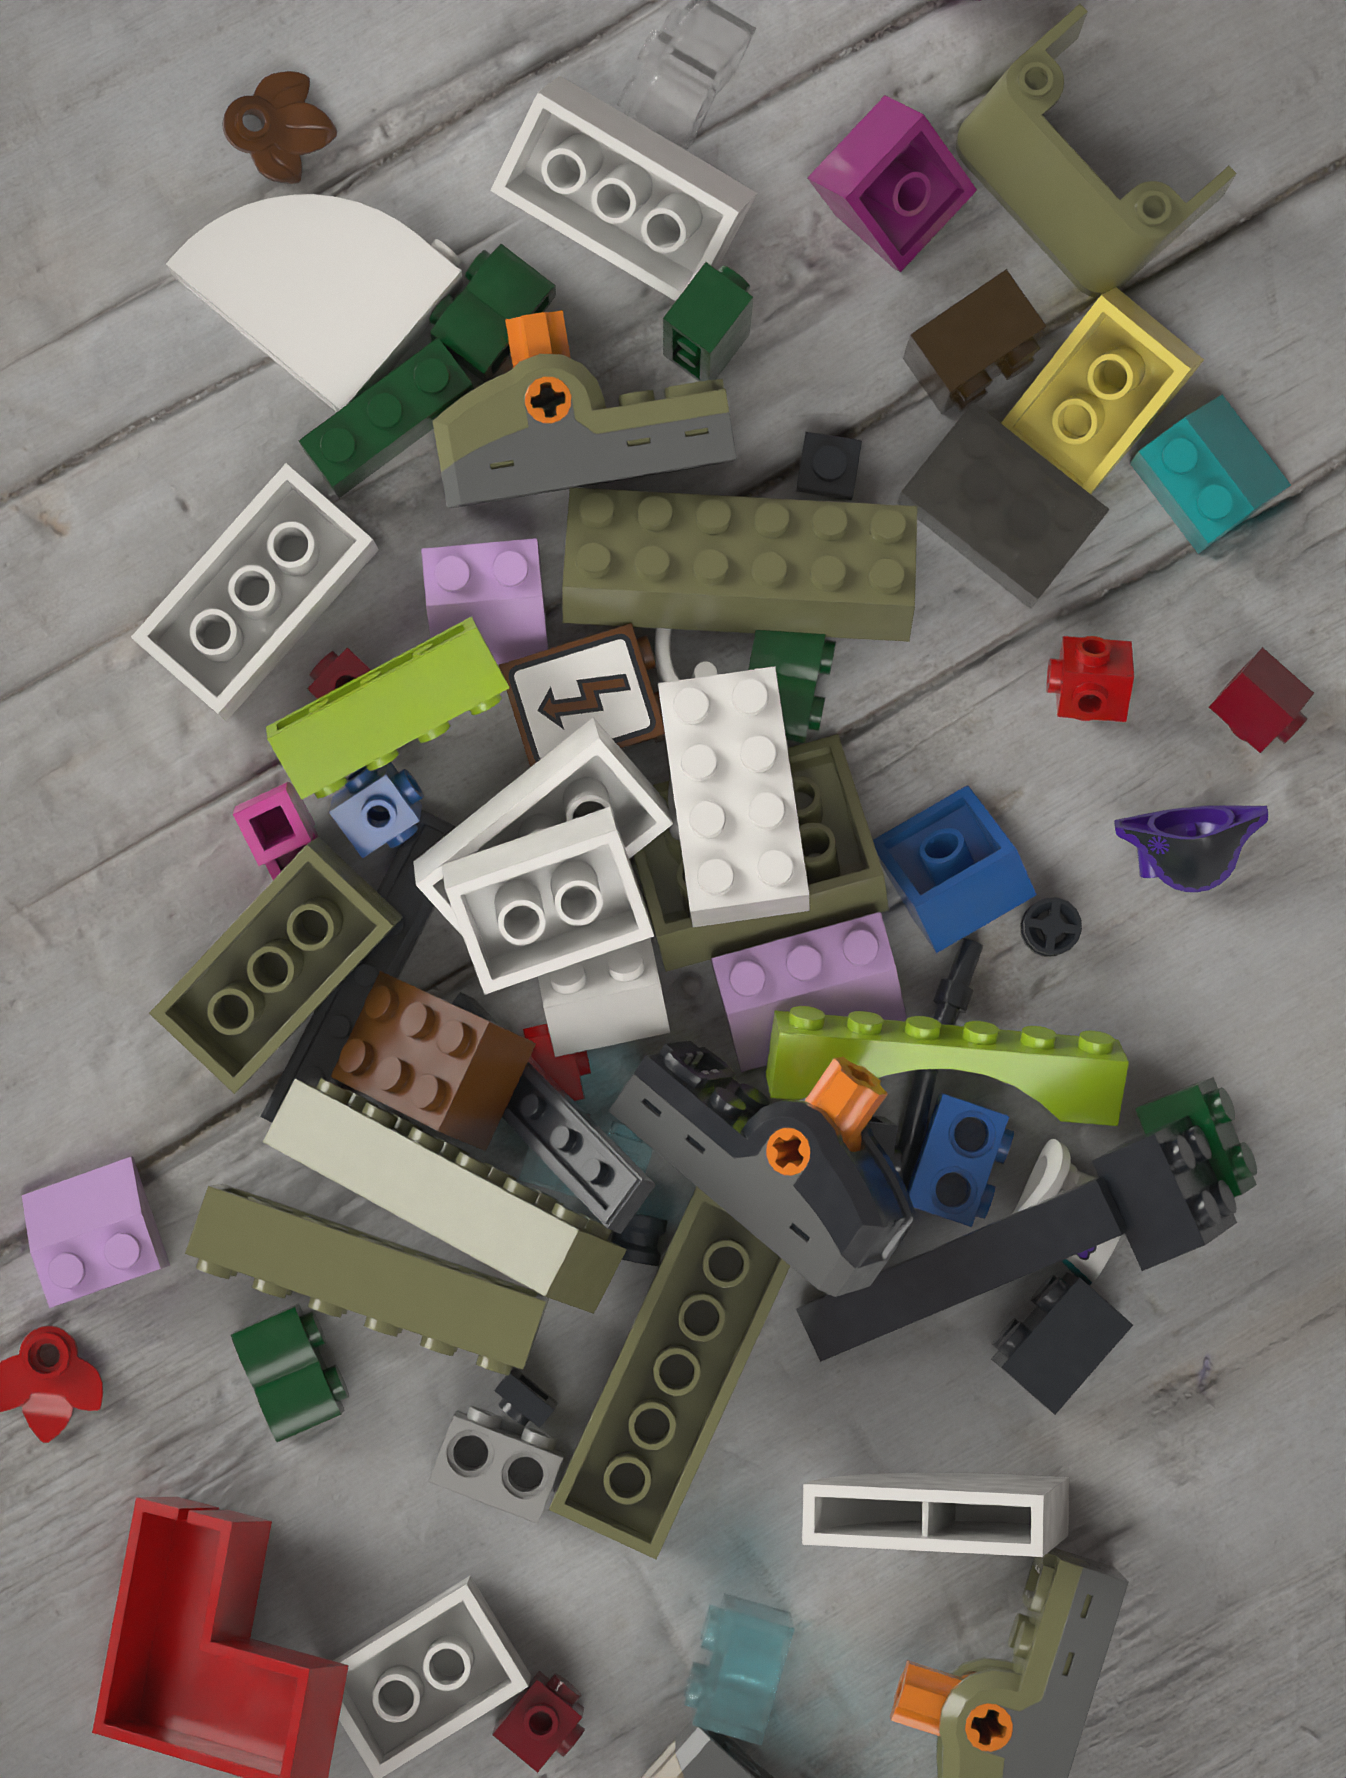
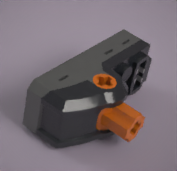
M691 1040L667 1043L659 1053L646 1055L609 1109V1112L818 1290L837 1297L870 1287L918 1219L900 1175L887 1153L874 1137L869 1120L888 1095L880 1085L881 1080L865 1067L858 1066L844 1057H838L832 1060L808 1097L797 1101L781 1100L770 1104L768 1098L758 1089L745 1083L739 1084L734 1080L733 1077L736 1073L721 1058L705 1047H698Z

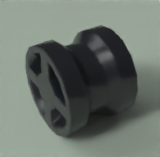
M1058 897L1045 898L1032 904L1025 911L1020 922V935L1024 944L1033 953L1044 957L1057 956L1070 950L1078 942L1082 932V920L1077 909L1069 901Z
M636 1213L621 1234L613 1231L611 1241L627 1249L622 1260L659 1266L661 1254L657 1249L659 1236L666 1232L668 1220Z

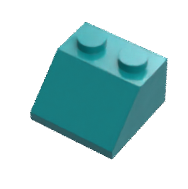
M1223 394L1174 424L1139 450L1130 462V465L1198 554L1291 486L1290 482Z

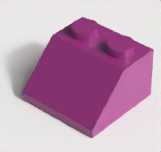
M886 95L881 98L807 177L835 216L892 268L900 273L977 191L925 115Z

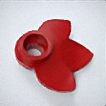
M50 1325L34 1329L22 1341L19 1354L0 1362V1412L22 1406V1412L29 1427L43 1443H49L67 1427L73 1415L74 1407L85 1411H98L101 1409L104 1393L101 1376L95 1366L78 1356V1347L74 1338L63 1328ZM52 1344L59 1350V1360L55 1365H47L41 1360L40 1350L43 1345Z

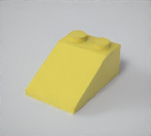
M1115 287L1098 298L996 430L1085 502L1172 401L1204 359Z

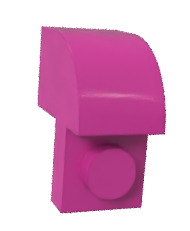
M286 782L234 807L233 816L258 866L265 864L273 880L308 843L319 837L314 828L315 822L308 808L290 782Z

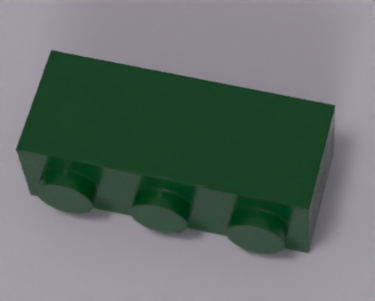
M705 262L663 317V355L697 381L716 380L750 335L753 296L747 292L750 289L749 283L727 266L722 265L719 270H716Z
M437 338L298 441L305 454L338 498H340L434 429L433 420L461 397L474 390V386L440 339Z

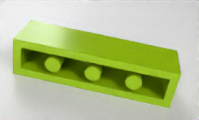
M471 616L266 726L267 740L301 800L313 793L319 799L341 789L348 782L345 776L364 766L369 771H372L390 763L399 755L397 748L418 738L420 743H425L442 735L451 727L448 721L469 710L471 715H477L491 709L502 700L500 693L509 689V686Z

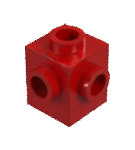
M1097 636L1062 637L1059 659L1049 658L1046 678V692L1056 694L1057 717L1075 718L1081 721H1127L1134 682L1132 641L1110 640Z

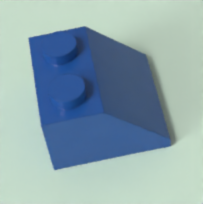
M968 785L873 839L881 866L912 919L936 953L1037 895L1016 847Z

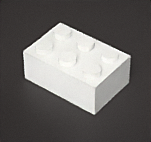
M611 807L442 865L445 891L484 994L654 936L648 911Z
M471 1575L333 1660L349 1665L339 1721L374 1778L384 1777L529 1687L531 1674Z

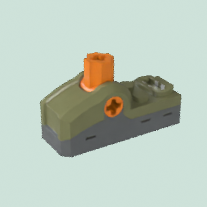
M563 310L506 319L513 369L464 395L433 420L446 504L450 509L567 490L570 487L579 488L730 463L737 459L723 378L670 386L664 389L665 399L655 400L653 390L622 394L618 398V407L606 408L597 379L582 363L570 357ZM545 388H552L555 397L565 398V403L556 407L557 416L551 418L545 417L542 408H532V402L541 399V390Z
M1053 1548L1043 1557H1034L1022 1595V1602L1028 1611L1026 1615L1017 1613L1009 1635L1008 1647L1014 1649L1012 1662L1005 1659L982 1657L962 1663L949 1674L907 1660L894 1695L890 1714L891 1721L937 1735L936 1764L938 1778H1068L1129 1581L1113 1566L1057 1548ZM988 1709L993 1711V1719L985 1717ZM974 1717L983 1718L980 1725L975 1724Z

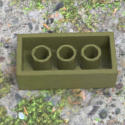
M317 837L296 855L149 1014L235 1094L392 930L403 916L322 839Z

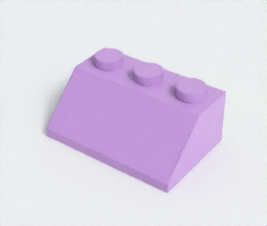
M881 912L711 958L712 969L741 1072L767 1065L774 1010L790 1011L793 1007L808 1006L823 1011L825 1015L848 1016L849 1013L854 1011H867L880 1015L884 1020L906 1021L907 1019L897 969Z

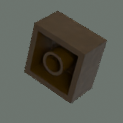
M1006 269L910 334L903 360L941 414L953 406H956L959 412H963L988 393L985 388L993 382L994 378L1003 374L1006 380H1010L1035 361L1033 356L1041 349L1038 344L1047 326Z

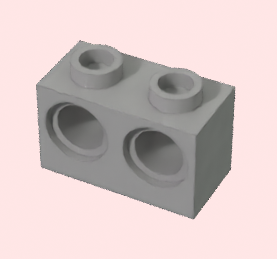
M470 1406L468 1414L456 1411L428 1482L538 1524L565 1452L555 1449L557 1439L528 1427L524 1428L522 1436L500 1427L503 1420L502 1417L474 1406ZM473 1435L485 1442L488 1448V1458L483 1464L468 1466L459 1460L456 1454V1444L462 1437ZM520 1457L534 1458L543 1469L542 1480L533 1487L518 1485L510 1474L512 1462Z

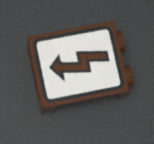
M632 623L499 664L509 686V689L506 691L530 767L593 717L621 749L652 739L655 740V743L666 740L659 691L653 693L647 674L648 670L657 668L647 635L636 638Z

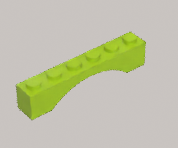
M797 1006L791 1008L790 1011L774 1010L766 1078L771 1098L800 1100L808 1097L832 1060L838 1057H844L858 1066L865 1067L877 1078L917 1069H955L983 1074L1015 1086L1040 1102L1060 1122L1118 1126L1129 1061L1119 1039H1114L1111 1035L1100 1031L1088 1030L1081 1032L1079 1036L1056 1034L1055 1031L1042 1026H1026L1022 1028V1031L999 1029L994 1024L984 1021H969L964 1026L943 1025L938 1020L925 1016H911L906 1021L884 1020L880 1015L867 1011H854L849 1013L848 1016L825 1015L823 1011L814 1007Z

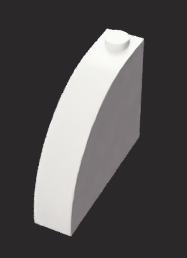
M316 194L268 198L228 212L206 225L188 239L166 263L176 280L335 412H338L384 378L431 324L429 318L441 300L448 294L454 297L465 284L462 271L457 268L462 262L461 259L440 240L435 239L430 245L403 223L378 209L344 198Z
M883 1473L829 1477L812 1480L803 1484L802 1545L1043 1557L1068 1537L1069 1477L978 1473Z

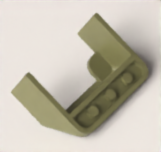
M1079 4L1023 53L968 115L960 126L956 139V150L963 164L1082 293L1099 298L1102 294L1115 287L1120 289L1217 203L1224 196L1237 173L1228 165L1187 203L1171 187L1157 181H1148L1137 185L1121 200L1112 192L1043 116L1058 102L1063 92L1064 75L1055 59L1079 37L1088 13Z

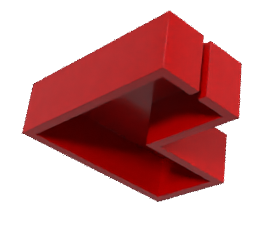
M177 1496L136 1497L92 1733L243 1778H328L349 1665L251 1638L271 1530V1520L232 1510H219V1507Z

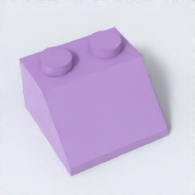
M537 538L421 549L430 638L472 616L498 666L499 664L549 649L540 548Z
M133 1156L22 1195L30 1253L49 1308L170 1266Z

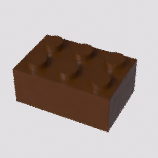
M380 971L365 1000L363 1009L347 1043L341 1051L331 1077L441 1133L486 1151L536 1043Z

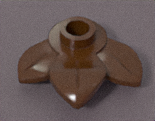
M285 71L264 77L257 86L253 96L239 97L228 106L222 120L223 132L228 142L237 150L249 153L258 172L265 178L283 184H298L301 181L302 162L300 155L310 154L323 149L337 136L336 127L331 119L313 104L305 103L309 92L310 78L299 72ZM246 115L256 116L261 121L262 129L259 131L248 130L243 124V117Z

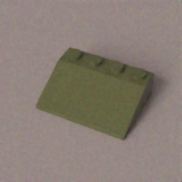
M838 734L787 748L809 890L810 911L693 927L680 840L674 839L670 829L667 828L633 855L665 972L878 912L889 911L884 873ZM669 781L654 784L653 787L665 799L668 805Z

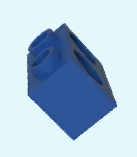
M943 1093L938 1094L906 1189L914 1208L969 1227L973 1226L975 1217L985 1219L996 1186L987 1183L994 1161L1004 1164L1014 1137V1131L1006 1128L1009 1116ZM967 1117L976 1118L985 1128V1140L974 1151H965L960 1148L954 1136L957 1124ZM947 1173H958L966 1182V1196L961 1203L955 1206H945L937 1198V1182Z

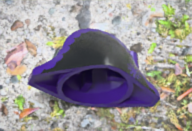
M1243 805L1176 808L1114 820V825L1118 837L1137 847L1140 877H1159L1165 884L1176 890L1198 893L1217 887L1229 878L1236 867L1243 845L1253 833L1267 823L1268 808L1267 806Z

